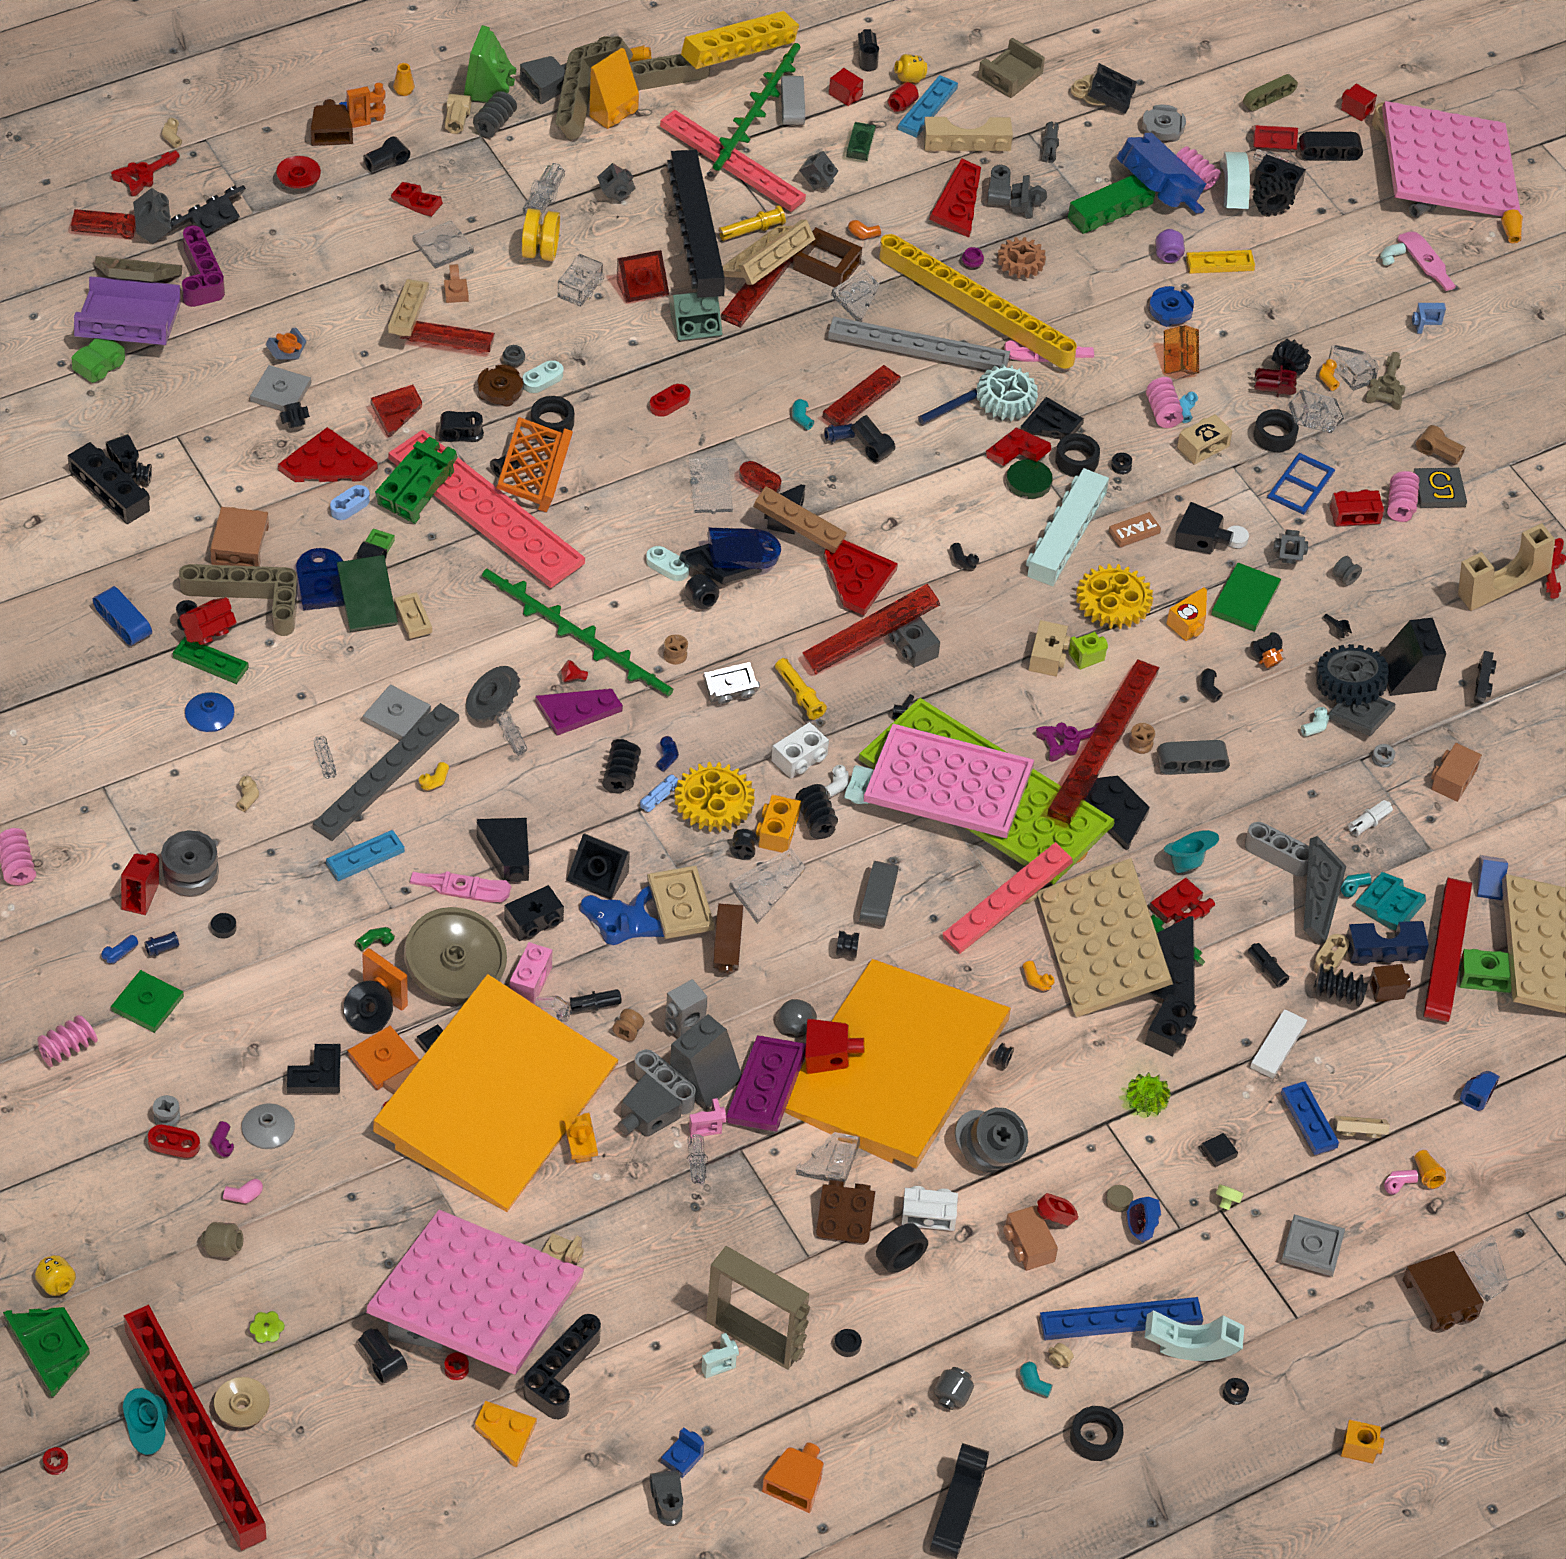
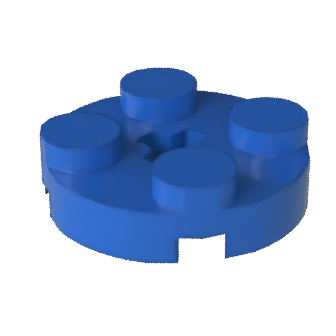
M1165 286L1153 292L1149 303V311L1155 319L1159 320L1162 326L1169 327L1172 324H1181L1192 318L1194 300L1187 291L1181 289L1180 292L1174 290L1172 286Z

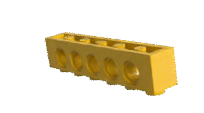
M785 11L687 36L684 39L681 55L695 69L794 43L799 24Z

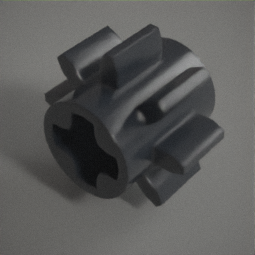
M301 402L284 405L285 411L280 413L282 424L288 423L289 428L306 425L305 419L310 417L308 407H302Z

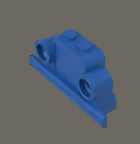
M1145 133L1143 137L1127 138L1124 146L1116 156L1120 163L1126 166L1149 189L1159 192L1157 196L1163 203L1171 207H1178L1181 202H1184L1196 214L1204 212L1205 209L1197 200L1207 183L1153 133Z

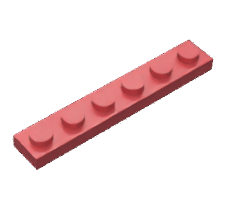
M1055 842L942 933L943 938L961 954L1073 863L1072 857Z

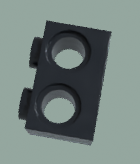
M1266 154L1256 169L1253 186L1261 185L1260 181L1262 180L1268 181V177L1273 179L1277 175L1278 178L1283 176L1285 179H1288L1296 196L1303 185L1306 169Z
M1168 993L1148 1029L1145 1045L1173 1057L1177 1048H1183L1188 1036L1185 1035L1188 1030L1192 1031L1198 1019L1197 1016H1194L1197 1005Z

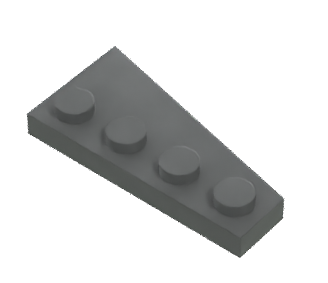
M1316 836L1310 838L1304 931L1319 945L1325 943L1328 938L1347 866Z

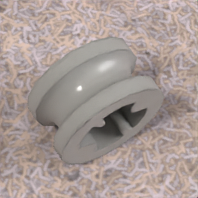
M1380 744L1375 747L1372 760L1379 767H1389L1394 761L1395 750L1387 744ZM1380 753L1385 754V757H1387V759H1383Z

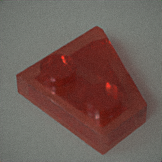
M413 384L372 397L370 400L388 438L393 436L422 408V400Z

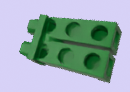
M428 437L423 443L417 441L413 445L414 449L409 452L375 491L378 505L395 514L398 513L399 516L413 524H416L420 519V512L439 486L447 480L448 476H452L454 473L453 464L458 458L456 450L450 447H446L442 453L437 452L440 445L432 437Z

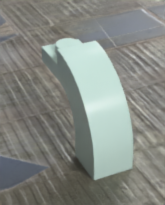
M1224 151V158H1220V168L1224 170L1225 176L1224 207L1248 209L1250 174L1247 153Z
M1153 1310L1147 1314L1145 1338L1159 1344L1160 1353L1191 1361H1211L1226 1358L1243 1349L1245 1326L1224 1315L1205 1325H1186Z

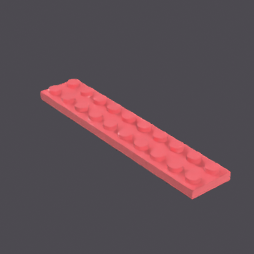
M422 429L390 451L388 459L398 466L409 452L414 449L413 445L417 441L423 443L428 437L432 436ZM439 443L440 448L437 452L442 453L446 447ZM457 458L453 464L454 473L452 476H448L447 480L434 493V496L550 588L585 564V557L502 491L496 489L493 484L460 458Z

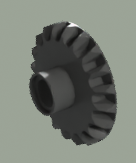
M499 666L482 675L473 685L467 697L466 709L468 714L476 721L481 720L482 722L488 719L492 721L495 716L500 717L501 713L509 709L511 704L514 703L513 698L518 696L517 690L521 687L519 684L521 679L518 673L509 666Z

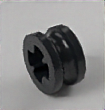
M1116 453L1112 457V470L1117 474H1128L1132 470V457L1127 453Z
M139 463L136 482L138 484L145 482L146 485H149L152 477V464L144 466L143 463Z
M1001 1043L994 1056L993 1064L997 1065L999 1063L1002 1065V1068L1006 1069L1012 1058L1014 1047L1010 1046V1048H1007L1005 1043Z
M1231 1378L1225 1384L1222 1393L1223 1398L1229 1404L1240 1405L1248 1396L1249 1386L1240 1378ZM1234 1387V1390L1236 1388L1240 1389V1395L1238 1393L1236 1395L1231 1393L1232 1388Z

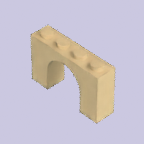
M1542 523L1522 532L1520 549L1516 557L1508 565L1495 572V568L1482 552L1461 561L1458 596L1468 609L1472 611L1551 573L1555 544L1554 537Z

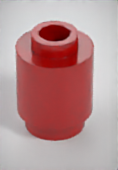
M904 82L888 98L890 108L895 112L907 109L919 98L917 87L910 82Z

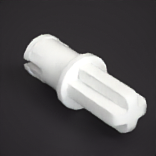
M1383 800L1370 810H1364L1363 815L1348 824L1349 831L1352 832L1356 829L1353 835L1358 837L1369 827L1377 826L1378 821L1393 811L1391 803Z

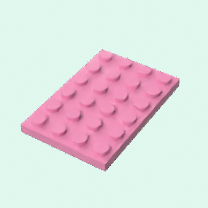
M892 724L865 791L864 802L1007 838L1031 775L1034 759Z

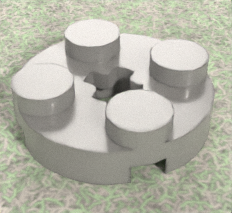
M1163 104L1153 106V109L1150 111L1146 110L1142 121V127L1146 133H1153L1159 140H1169L1172 142L1179 140L1186 125V118L1183 113L1181 116L1177 112V108Z

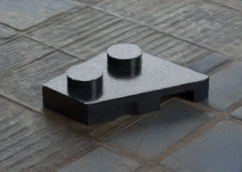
M1045 397L1021 425V430L1035 435L1063 438L1066 435L1076 433L1084 424V418Z
M1484 651L1478 662L1479 673L1476 679L1474 702L1483 704L1486 697L1490 698L1493 683H1489L1490 674L1494 675L1497 663L1496 660H1493L1494 652Z

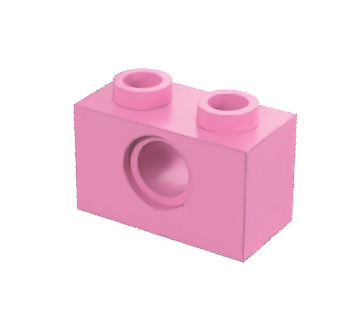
M528 942L510 979V989L535 1004L552 969L553 950Z

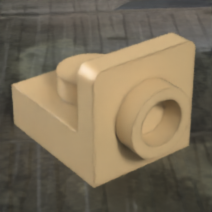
M552 1233L542 1252L563 1262L573 1265L574 1263L578 1264L584 1253L582 1237L576 1236L574 1241Z

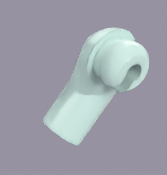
M1316 708L1313 721L1301 725V732L1304 737L1320 733L1326 729L1329 721L1326 708Z

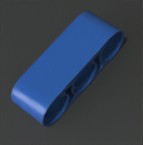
M113 586L92 598L97 612L129 646L152 635V628L147 619L117 587Z

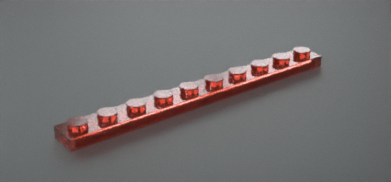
M1139 659L1136 660L1050 805L1047 816L1071 824L1156 679L1160 667Z

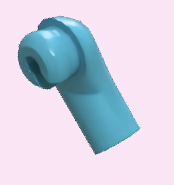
M1191 391L1179 400L1183 409V423H1188L1192 420L1193 417L1190 410L1195 406V402L1198 401L1197 394Z

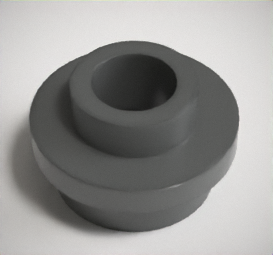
M509 345L504 350L502 358L506 364L518 366L525 361V352L518 345Z

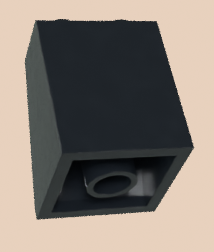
M1433 617L1409 620L1381 652L1380 656H1384L1385 662L1388 663L1387 688L1390 696L1436 691L1446 651Z

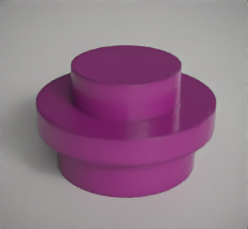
M970 247L962 254V262L968 267H979L984 262V255L979 248Z

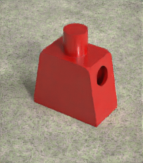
M136 853L121 874V910L142 915L147 914L159 886L160 860L156 854L147 853L143 855Z
M807 1019L805 1054L807 1074L846 1069L849 1067L850 1053H865L864 1038H850L848 1024Z

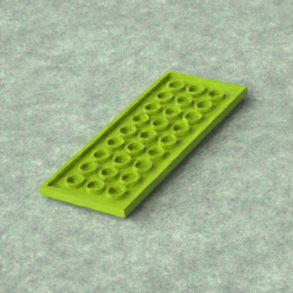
M919 698L892 723L1006 752L922 698ZM892 724L859 753V761L875 769ZM1032 769L1007 838L966 829L1024 866L1028 865L1056 842L1072 857L1073 863L1050 881L1054 885L1114 826V819L1040 772Z

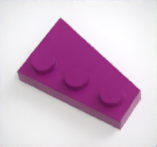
M612 688L535 696L536 704L557 736L623 711V705Z

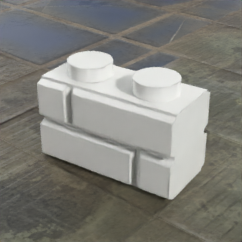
M921 1186L905 1188L901 1225L914 1223L918 1228L954 1231L957 1217L958 1193L951 1192L945 1188L938 1189L937 1191L925 1190Z

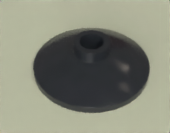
M360 982L352 987L346 995L344 1014L348 1023L358 1031L366 1033L378 1031L388 1023L392 1016V996L388 989L378 982ZM371 1003L375 1004V1009L373 1012L369 1011V1005Z

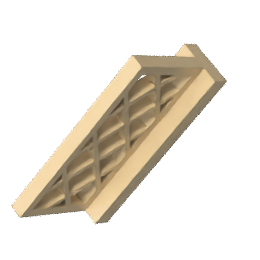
M800 220L793 226L775 227L722 266L724 276L744 278L747 285H753L815 240L808 221Z

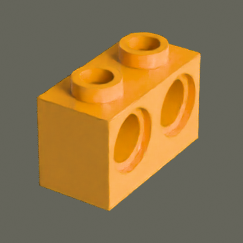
M771 795L769 804L765 803L763 806L762 818H764L763 823L759 822L756 829V835L759 837V848L788 854L799 819L801 801Z

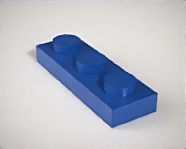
M1306 1081L1282 1088L1281 1096L1313 1154L1317 1155L1338 1148L1339 1141Z

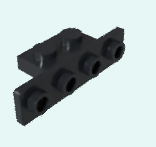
M234 185L228 188L223 196L218 197V195H215L206 201L207 204L201 207L197 204L190 208L188 214L174 216L171 218V231L191 221L194 226L200 227L205 236L238 220L240 216L231 200L239 197L245 191V186L242 185L237 188Z

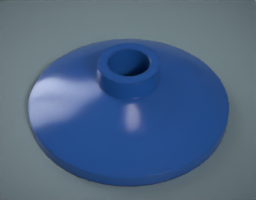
M215 692L202 693L193 697L185 708L187 722L193 728L203 732H215L224 729L232 722L235 713L231 700Z

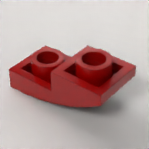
M401 182L391 194V198L404 207L431 217L443 204L441 196L423 193L421 185Z

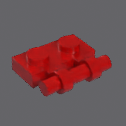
M1184 878L1151 901L1149 909L1166 924L1173 919L1177 923L1189 916H1193L1194 921L1199 917H1205L1210 913V909L1215 906V902L1212 898L1200 901L1203 897V892L1190 880ZM1188 908L1192 909L1189 913L1184 912Z

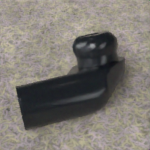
M953 543L950 546L955 564L968 570L977 567L976 565L979 563L977 555L972 553L968 556L964 555L960 543Z
M1210 668L1204 669L1200 674L1199 687L1214 702H1217L1223 695V692L1214 686L1217 673Z

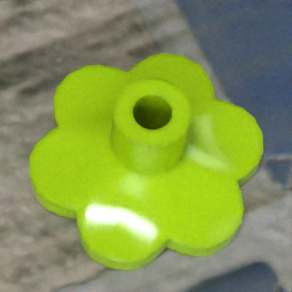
M269 1311L267 1313L258 1312L254 1317L255 1321L250 1324L249 1329L252 1334H255L258 1342L264 1343L267 1340L270 1342L277 1341L280 1336L279 1333L284 1330L285 1326L284 1322L279 1319L277 1312Z

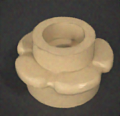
M1057 1343L1054 1348H1049V1353L1051 1354L1049 1360L1056 1367L1070 1366L1074 1355L1067 1346Z

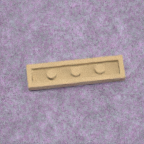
M406 280L388 325V333L398 336H411L428 293L429 282Z

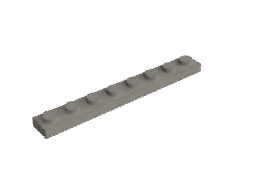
M834 316L828 339L985 370H992L994 365L1000 369L1002 364L1007 368L1010 351Z

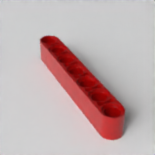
M1447 877L1423 1014L1425 1018L1449 1022L1472 882Z

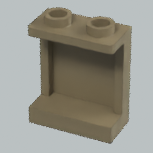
M1011 38L1008 49L991 62L984 58L980 62L978 78L1012 98L1043 74L1045 57L1018 40Z

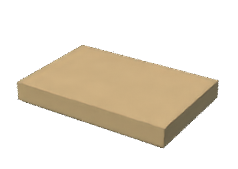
M697 866L647 874V881L665 939L714 930L715 924Z

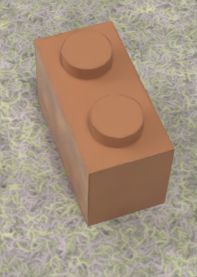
M1455 743L1451 751H1445L1441 759V763H1443L1441 767H1435L1431 779L1434 780L1431 790L1458 802L1477 772L1482 754Z
M1037 1205L1008 1213L1006 1225L1003 1226L1006 1239L1008 1241L1011 1240L1014 1246V1254L1017 1261L1022 1262L1026 1271L1055 1262L1058 1251L1057 1244L1044 1218L1041 1217L1037 1210Z

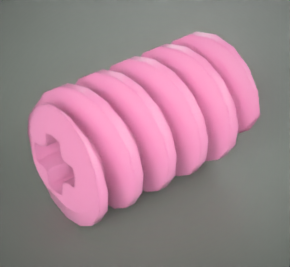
M1186 146L1176 154L1177 157L1207 183L1204 190L1211 188L1220 178L1221 171L1215 169L1213 164H1209V161L1204 159L1201 154H1198L1197 150H1190Z
M1169 377L1157 378L1146 388V394L1156 422L1163 428L1177 426L1184 419L1182 415L1183 409L1175 392L1172 379Z
M1402 471L1391 477L1387 513L1395 521L1407 522L1417 511L1420 479L1413 472Z
M19 828L7 829L0 833V864L4 880L11 885H25L32 882L36 877L28 839L26 838L27 834Z
M77 1015L73 1021H66L64 1026H57L55 1031L49 1030L46 1036H38L37 1042L42 1058L48 1066L53 1067L52 1058L60 1063L62 1062L61 1053L69 1058L71 1057L70 1048L78 1053L80 1052L79 1043L87 1048L89 1047L88 1038L94 1043L98 1042V1038L88 1021L82 1016Z

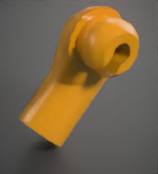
M1033 961L1023 963L1022 967L1029 985L1042 991L1051 989L1055 982L1051 974L1045 973L1041 976L1038 974Z

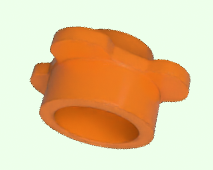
M278 333L276 335V339L279 340L277 346L281 351L291 354L294 353L295 349H301L302 345L297 342V337L294 334L285 333L282 335Z
M1275 648L1266 651L1262 654L1263 658L1259 664L1264 663L1266 668H1270L1284 660L1280 654L1283 652V649L1276 651Z

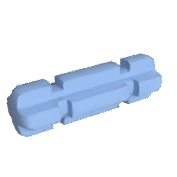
M673 774L667 776L664 779L665 782L659 783L648 793L649 795L640 800V807L646 812H650L655 808V805H658L671 793L670 791L675 790L679 779Z

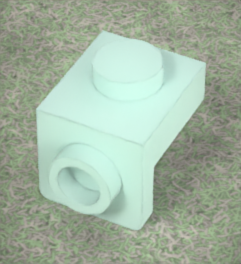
M855 765L844 798L850 799L856 804H868V802H864V794L874 769Z

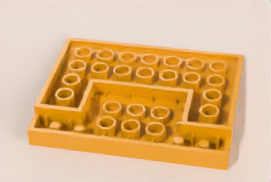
M872 959L832 1019V1022H841L849 1025L850 1038H864L865 1053H850L849 1067L846 1069L807 1074L805 1061L798 1074L785 1113L887 1162L893 1163L896 1159L917 1169L1007 1024L1011 1008Z
M487 974L373 1120V1132L394 1143L396 1151L508 1212L566 1134L564 1116H579L618 1064V1059Z

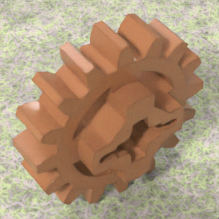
M1014 237L1013 242L1008 239L1006 240V245L1001 244L1000 250H998V265L1002 266V271L1009 270V276L1014 273L1017 274V278H1020L1021 275L1029 278V274L1036 276L1038 271L1042 272L1046 261L1045 250H1041V244L1034 245L1035 240L1032 239L1028 242L1026 237H1023L1022 240Z

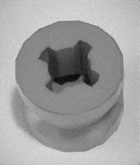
M164 1095L154 1101L153 1112L156 1125L164 1124L175 1127L179 1123L181 1118L180 1107L175 1097Z

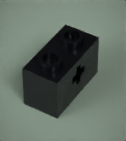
M547 885L505 904L504 920L517 939L521 941L534 937L539 932L556 927L563 922L564 906L551 887Z

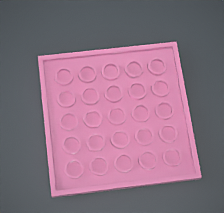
M1384 102L1382 112L1395 198L1502 216L1505 211L1511 209L1518 210L1521 214L1506 123L1418 106Z
M438 1210L369 1302L366 1313L516 1375L582 1279L584 1269L551 1257L547 1253H543L447 1212Z

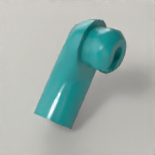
M798 399L792 405V418L805 429L810 430L814 425V420L806 415V407H809L808 402Z
M1370 873L1348 875L1341 885L1342 894L1346 897H1352L1359 886L1371 885Z
M1030 1361L1024 1363L1020 1368V1376L1024 1387L1027 1390L1049 1397L1053 1385L1040 1380L1035 1363Z

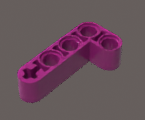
M188 226L183 230L184 251L195 275L183 279L182 296L185 305L195 307L224 298V276L203 230L198 226Z

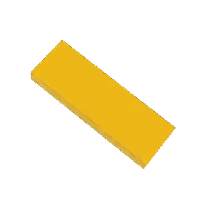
M1251 250L1186 253L1189 274L1255 270V262Z

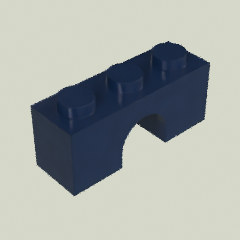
M1398 922L1395 938L1392 939L1381 937L1376 932L1374 923L1349 924L1346 938L1349 941L1348 953L1350 962L1368 964L1370 962L1392 963L1395 961L1415 962L1425 960L1429 943L1424 922Z

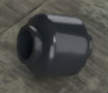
M697 574L687 581L684 590L689 601L699 609H707L717 602L720 593L716 583L706 574Z

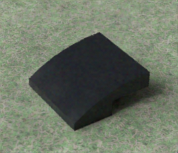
M1098 63L1091 80L1088 96L1126 114L1130 107L1131 97L1135 92L1137 81Z

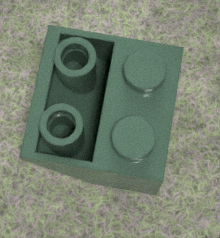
M696 292L668 295L671 319L678 341L723 335L718 297L697 298Z

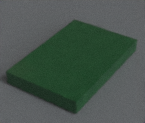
M385 556L337 562L349 631L354 632L397 625L398 621Z

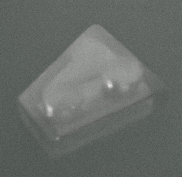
M834 1132L826 1139L823 1145L818 1146L811 1153L812 1157L803 1165L799 1163L796 1166V1175L828 1182L829 1180H836L846 1183L860 1145V1138Z

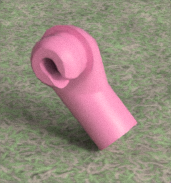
M252 1179L239 1189L226 1186L223 1199L247 1204L262 1193L263 1184L258 1179Z

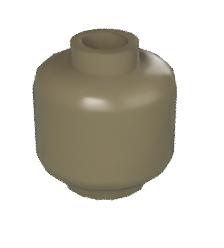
M212 1222L208 1225L206 1231H203L201 1244L205 1247L209 1256L231 1258L242 1249L244 1238L242 1231L239 1230L235 1223Z

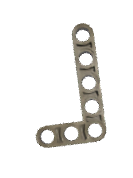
M620 36L583 45L569 53L556 116V124L567 139L574 140L583 132L590 97L591 67L620 48L625 49L628 60H631L633 53Z
M603 36V37H600V38L598 39V41H601V40H604V39H608V38H611V37H609V36ZM681 54L629 62L638 91L703 80L710 75V66L695 69Z
M187 564L180 568V591L184 595L273 599L272 619L274 632L280 636H288L294 632L298 597L297 573L294 569L287 567Z

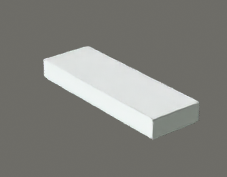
M1284 1009L1253 1059L1250 1068L1274 1079L1305 1028L1307 1020Z

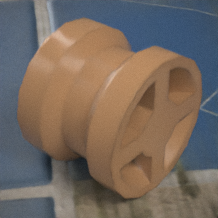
M677 634L668 636L664 642V659L673 665L685 662L688 654L687 639Z
M1146 723L1134 725L1129 740L1131 750L1139 754L1150 752L1154 744V728Z
M624 1009L619 1016L620 1020L614 1023L612 1029L619 1038L625 1041H633L637 1037V1030L643 1027L645 1021L638 1012L632 1009Z

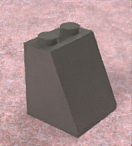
M709 1014L671 1044L670 1065L695 1086V1102L705 1110L712 1106V1099H721L739 1084L742 1074L728 1031Z

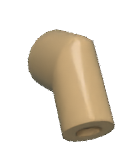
M169 118L167 123L164 124L162 136L174 148H178L182 144V139L176 135L179 122L175 118Z

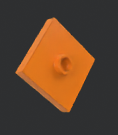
M368 948L362 953L363 981H375L385 986L392 996L393 1005L401 1011L408 1006L407 974Z
M391 1025L347 1050L348 1057L376 1090L383 1087L384 1081L420 1061Z

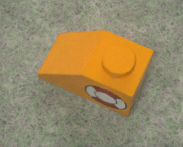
M1205 587L1201 588L1169 609L1166 624L1185 641L1199 636L1204 630L1207 589Z

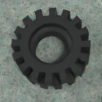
M1278 175L1274 176L1273 179L1268 177L1266 182L1264 180L1260 181L1261 185L1257 184L1255 186L1256 190H1253V200L1262 215L1266 214V216L1270 217L1273 213V216H1277V212L1282 214L1284 209L1289 210V205L1294 204L1295 193L1288 179H1285L1283 176L1278 178Z

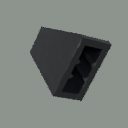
M527 818L477 819V839L501 878L513 882L529 881Z

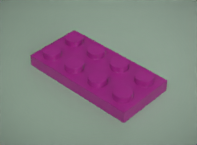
M757 1035L726 1116L727 1123L778 1131L805 1058L806 1043Z

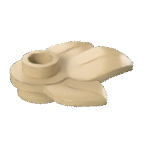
M1094 74L1085 75L1082 79H1078L1072 84L1071 93L1075 97L1084 99L1092 105H1104V103L1088 96V90Z

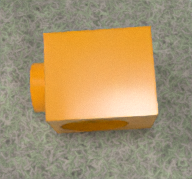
M1349 1420L1344 1434L1341 1457L1373 1464L1376 1454H1382L1385 1438L1380 1437L1381 1426ZM1360 1440L1365 1441L1368 1444H1363L1360 1442Z

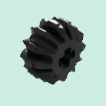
M1285 339L1280 344H1277L1271 359L1275 362L1274 367L1280 369L1282 366V370L1295 371L1298 376L1308 369L1312 357L1308 354L1309 350L1302 346L1303 344H1298L1295 339L1293 341Z

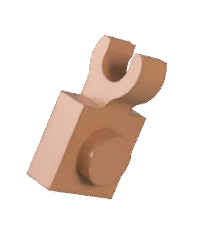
M458 264L449 265L450 280H444L446 303L469 302L467 280L459 278Z

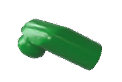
M388 927L375 928L363 934L355 941V944L361 951H364L379 939H381L384 945H387L395 939V936Z

